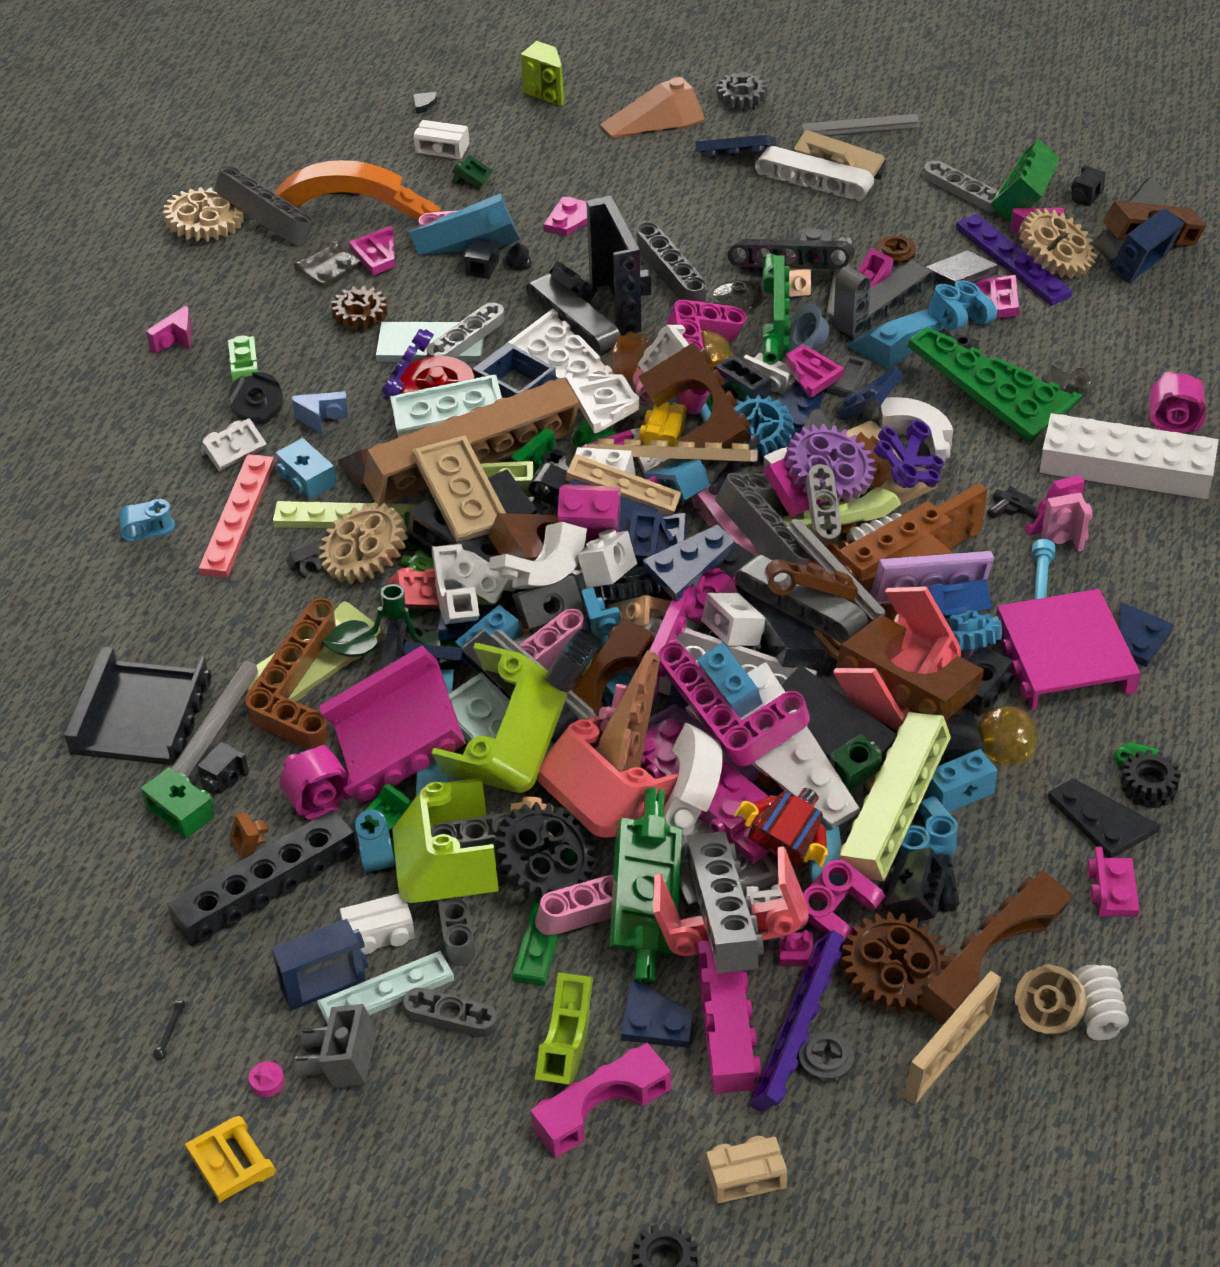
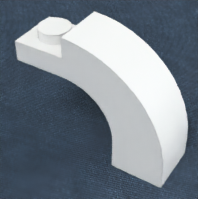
M900 397L886 398L878 409L880 428L888 426L894 429L897 434H906V429L913 420L924 422L931 430V434L925 440L930 455L939 456L944 461L942 468H945L946 458H950L953 428L947 417L935 407L918 400Z
M565 522L547 525L543 549L535 561L503 554L490 558L489 569L500 572V577L513 579L512 588L531 589L556 583L571 573L579 562L577 554L584 549L587 529Z
M462 544L432 548L437 598L446 624L477 621L479 618L475 587L467 588L448 575V570L461 551Z
M685 723L671 750L679 758L680 769L677 782L664 807L663 817L666 818L669 826L682 828V835L685 836L690 834L701 811H708L719 783L722 768V748L717 738L688 723Z

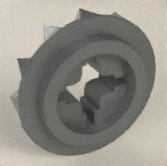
M818 1032L810 1035L806 1043L800 1048L801 1068L807 1070L809 1077H819L822 1082L829 1078H834L838 1081L841 1075L849 1074L850 1068L854 1064V1050L849 1041L843 1036L833 1032ZM826 1048H830L829 1053H831L832 1059L829 1060L827 1065H824L822 1057L824 1052H826Z

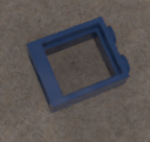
M1163 208L1127 235L1110 269L1123 280L1131 283L1167 256L1184 222L1167 208Z
M509 342L472 369L474 379L496 375L502 398H509L525 389H533L549 380H556L555 367ZM511 370H515L533 381L518 391L500 381V379Z
M347 918L271 948L279 987L291 1011L366 981L364 969L368 968V963L362 948H365L364 940L359 929L353 930ZM348 953V958L300 977L297 976V972Z

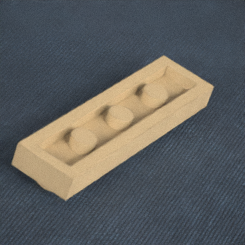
M577 454L574 455L565 478L569 482L575 479L592 486L621 487L622 497L658 509V513L662 515L674 514L682 493Z

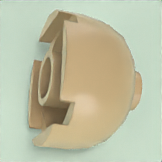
M1050 964L1028 971L1018 983L1015 994V1004L1018 1006L1023 1023L1034 1031L1049 1035L1065 1033L1077 1026L1084 1016L1087 1005L1086 992L1080 980L1067 969Z

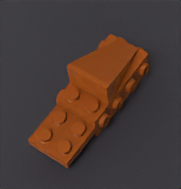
M978 483L937 507L930 501H927L840 549L838 561L870 594L880 559L953 554L949 548L956 547L958 543L970 536L977 535L982 530L987 488Z

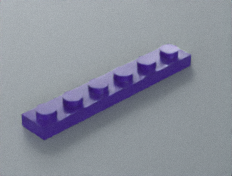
M978 214L956 222V229L1012 275H1016L1018 280L1050 306L1072 297V290L1048 270L1042 269L1039 263H1034L1033 258Z
M835 930L818 939L811 952L749 1104L758 1111L762 1112L773 1105H779L786 1095L787 1088L784 1087L785 1083L797 1067V1053L809 1037L807 1028L810 1021L819 1012V998L828 988L831 982V977H829L831 968L838 962L842 954L839 948L844 936Z

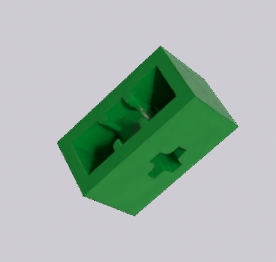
M171 767L141 787L145 807L185 839L214 818L211 796L205 790L197 789L185 774H178Z

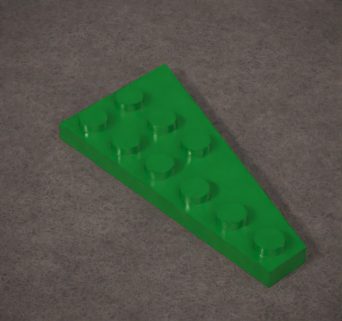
M927 326L909 339L907 345L908 348L1030 443L1047 430L1051 413L1065 415L1081 401L1083 396L1077 392L1070 394L1060 390V385L1052 381L1047 384L1035 379L1033 373L997 357L994 360L981 355L982 351L972 347L970 350L957 344L956 339Z

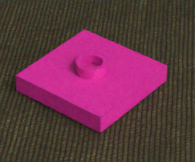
M784 458L770 464L763 469V472L789 516L794 518L809 510L808 494L803 492L804 484H794L797 477L788 475L791 468L785 467L787 459ZM818 499L816 504L823 503L824 499Z

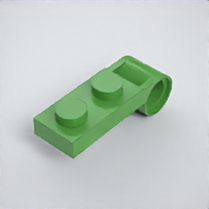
M237 336L234 339L228 340L232 382L234 383L241 376L245 378L251 376L252 372H258L254 336Z

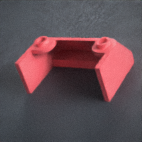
M927 587L886 589L885 593L897 612L894 622L906 628L901 652L890 660L892 663L906 671L928 674L941 670L957 656L961 657L960 645ZM836 668L833 673L849 700L879 722L898 731L899 726L904 723L908 712L915 713L895 702L876 668Z
M597 716L586 720H578L568 726L544 757L537 781L592 834L608 838L616 836L617 821L621 817L640 819L641 816H644L645 789L657 788V793H659V789L665 790V807L675 787L679 773L654 779L649 773L639 767L619 772L595 750V747L599 746L600 738L603 734L600 725L604 720Z
M784 846L778 847L779 887L784 898L752 905V915H756L758 934L762 935L763 940L790 935L804 927L808 922V906ZM655 874L653 913L669 949L680 956L698 954V942L708 941L702 915L681 920L662 874Z

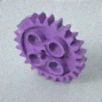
M813 424L809 430L803 427L800 434L796 432L793 439L790 440L784 456L787 459L785 467L791 468L789 476L797 477L795 485H805L804 493L807 492L806 478L810 469L817 464H824L830 467L834 473L838 503L841 497L846 503H849L851 497L857 500L860 494H865L874 479L873 475L876 469L873 468L875 460L869 458L871 451L863 450L864 442H855L856 435L846 436V429L839 433L835 425H833L831 430H828L825 424H822L820 430H818ZM816 475L815 478H818L820 481L819 490H822L825 480L821 479L820 475Z

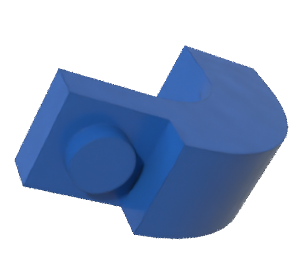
M987 579L943 586L942 584H936L928 587L944 617L952 616L953 614L959 615L970 610L979 612L992 609Z

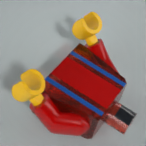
M803 788L798 796L788 791H783L778 797L769 796L754 803L742 801L733 816L743 817L746 820L744 825L747 827L752 823L747 836L749 840L778 856V847L784 846L791 865L799 870L804 861L808 862V860L816 861L819 864V868L823 867L828 855L826 828L820 823L823 813L814 807L819 800L815 791Z

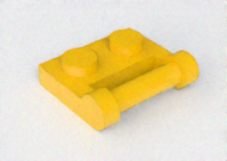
M241 1116L233 1117L185 1144L188 1154L219 1203L257 1181L262 1182L270 1178L276 1172V1168L270 1159L263 1157L248 1134V1126ZM235 1138L252 1166L244 1170L227 1144V1139Z

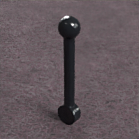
M177 999L175 1001L174 1012L159 1047L153 1051V1056L157 1060H163L166 1057L167 1052L165 1049L178 1017L184 1009V1000Z

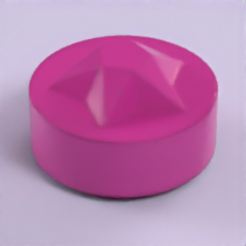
M261 1062L255 1065L249 1073L251 1090L260 1097L274 1096L284 1086L285 1080L282 1068L274 1062Z

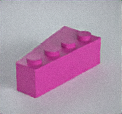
M699 941L698 982L713 1094L755 1090V1078L761 1077L759 1056L753 1057L752 1048H757L755 1027L750 1028L749 1020H752L751 1000L746 999L745 993L748 992L747 972L717 973L709 941Z

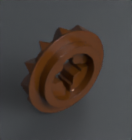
M887 236L877 242L876 251L891 257L893 262L900 265L902 261L909 263L910 258L915 257L916 245L913 241L903 236Z

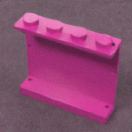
M1100 589L997 606L996 616L998 620H1001L1002 653L1005 657L1013 660L1011 673L1014 674V679H1019L1021 697L1023 700H1028L1032 710L1037 709L1038 696L1044 693L1115 681L1120 682L1125 694L1137 692L1140 671Z
M423 646L319 706L322 716L335 726L347 769L352 779V783L344 787V790L360 804L380 794L386 784L391 786L398 785L402 780L434 763L436 760L432 755L433 748L454 752L466 744L438 661Z

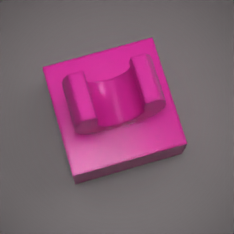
M804 930L803 933H792L779 937L780 966H806L813 950V933Z

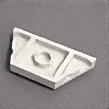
M573 373L565 374V380L580 401L579 408L594 433L604 430L639 410V400L623 374H589V379H574Z

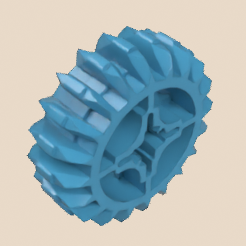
M759 394L756 399H750L747 396L745 402L737 400L738 405L734 407L738 415L743 412L751 427L747 430L750 435H755L760 440V443L754 449L758 450L757 461H753L755 464H757L758 459L764 460V456L786 448L794 433L793 417L789 414L787 407L782 406L779 399L772 402L770 396L761 399Z

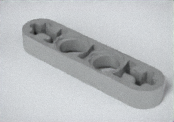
M929 161L925 164L924 178L986 211H996L990 203L998 190L943 162Z
M487 303L431 342L426 349L427 357H458L504 323L503 306L499 303ZM473 326H479V327H481V328H478V329H470V327H473ZM454 339H462V340H463V341H460V342H452V340H454Z

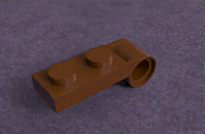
M778 559L771 561L765 568V578L771 590L777 595L791 593L795 589L796 584L853 601L858 592L852 577L840 571H835L832 574L813 563H807L806 566ZM778 574H787L784 580L780 582L774 581Z

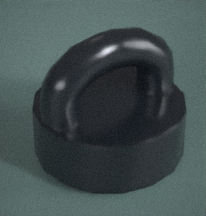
M516 243L509 249L506 257L509 266L515 269H520L521 267L529 269L531 267L532 261L527 246Z

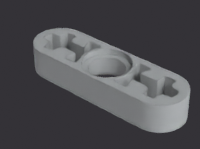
M817 464L810 469L806 478L812 532L823 545H830L837 540L841 532L835 478L830 467L824 464ZM816 475H820L821 479L825 480L822 490H819L820 481L818 478H815ZM818 499H825L829 501L831 508L822 510L817 506L816 501ZM825 519H828V530L832 531L830 535L826 533V530L822 529Z

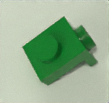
M583 418L574 433L572 442L576 447L583 448L584 445L598 441V438L604 439L617 433L613 429V425L598 433H594L587 420Z
M386 784L378 797L366 810L380 811L386 819L390 833L393 826L411 804V800L390 784ZM368 815V821L363 823V827L370 829L371 833H375L374 828L379 826L378 819L373 820L371 815Z

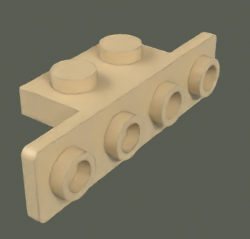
M808 130L803 133L794 148L798 153L864 169L870 172L873 177L885 160L881 154Z

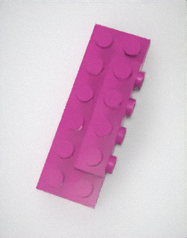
M672 717L651 729L646 735L641 768L654 779L679 773V758L671 750L683 726ZM722 759L721 774L715 795L708 811L702 810L698 819L710 827L712 833L725 831L728 843H734L735 849L752 864L780 845L779 843L772 842L768 836L769 830L774 827V823L778 818H774L768 829L764 831L763 828L771 817L769 813L753 820L749 827L744 825L746 820L743 817L733 816L742 801L754 803L769 796Z

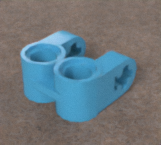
M957 281L954 287L947 284L937 285L928 307L929 314L948 330L964 328L967 325L968 316L979 325L992 323L997 317V308L993 301L978 286L969 281Z
M931 796L922 800L917 812L925 827L909 826L896 854V859L900 854L931 847L936 854L941 855L948 854L951 856L956 851L958 823L936 797Z

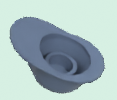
M815 304L804 306L796 315L789 337V351H786V354L802 344L814 351H818L826 342L829 335V325L827 320L821 316L820 309Z

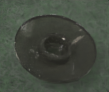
M730 280L720 284L714 290L713 299L716 304L734 306L743 310V312L756 309L762 304L764 291L759 285L748 280Z

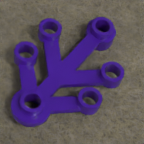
M419 328L411 341L415 344V347L409 345L401 358L405 363L400 360L392 372L396 378L389 377L381 390L385 393L384 400H391L390 396L400 393L404 386V383L400 381L401 376L417 350L425 351L434 336L432 332L427 329L423 331Z
M913 420L906 429V439L908 440L906 449L898 439L896 431L888 426H884L879 432L878 438L880 441L873 449L878 457L888 460L893 468L891 470L893 480L902 488H913L917 482H923L928 487L933 488L941 479L938 473L944 466V461L939 456L934 454L931 456H917L920 443H924L931 434L930 428L920 420ZM893 449L895 450V452L897 453V455L900 457V459L902 460V462H900L899 459L897 458V456L894 454ZM915 467H927V470L918 471Z

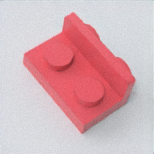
M402 568L397 570L388 579V585L397 584L404 588L406 608L440 609L435 586V569L419 572L414 571L412 568Z

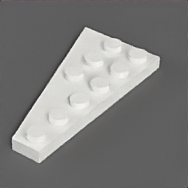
M551 309L509 341L514 346L555 367L556 380L565 378L567 373H573L574 379H589V374H613V370L600 361V356L579 335H575L570 330V325L558 318V313L554 309Z
M767 663L747 673L758 687L763 704L740 718L741 720L785 693ZM690 706L685 707L686 712L691 717L700 721ZM807 726L751 763L764 775L776 781L783 790L814 807L811 811L813 814H815L817 809L820 810L818 818L832 829L860 814L858 805ZM745 744L738 745L736 748L743 747ZM805 788L812 789L817 793L812 804L805 798L800 797Z

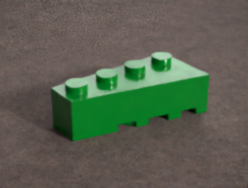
M1037 139L1022 153L990 205L1011 223L1012 210L1014 208H1031L1043 197L1052 175L1057 170L1056 165L1060 158L1040 139Z

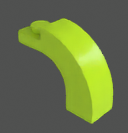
M558 972L551 1023L545 1042L539 1045L535 1080L571 1084L575 1080L588 1032L593 977Z

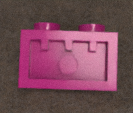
M1095 847L1093 859H1088L1087 875L1088 878H1094V884H1091L1090 900L1091 904H1097L1098 916L1138 917L1139 903L1133 859L1103 858L1102 847Z

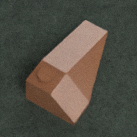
M647 650L600 738L599 746L595 747V750L619 772L633 767L641 768L660 663V656L653 651Z

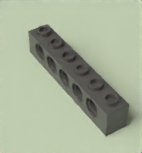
M725 831L686 835L688 866L717 973L758 969V955L764 954L762 935L758 934L756 915H752L751 898L747 896L745 879L741 878V867L739 860L736 861L734 843H728Z

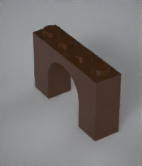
M695 342L641 374L638 378L657 407L689 389H703L711 393L713 396V409L708 420L694 431L677 440L676 443L678 445V441L695 442V448H705V442L722 443V449H732V443L742 444L751 437L747 430L751 425L743 412L739 415L734 407L738 403L730 390L726 393L721 385L725 384V381L717 369L712 371L709 364L713 361L706 349L702 348L699 350ZM696 459V460H701V463H702L704 466H707V465L710 464L711 462L715 461V460Z
M498 513L488 537L500 555L508 554L535 561L543 549L546 526L558 523V515Z
M883 615L877 617L841 644L836 668H876L896 703L915 713L942 715L945 721L978 694L984 669L960 656H957L941 670L928 674L914 673L896 666L890 660L901 652L906 628Z

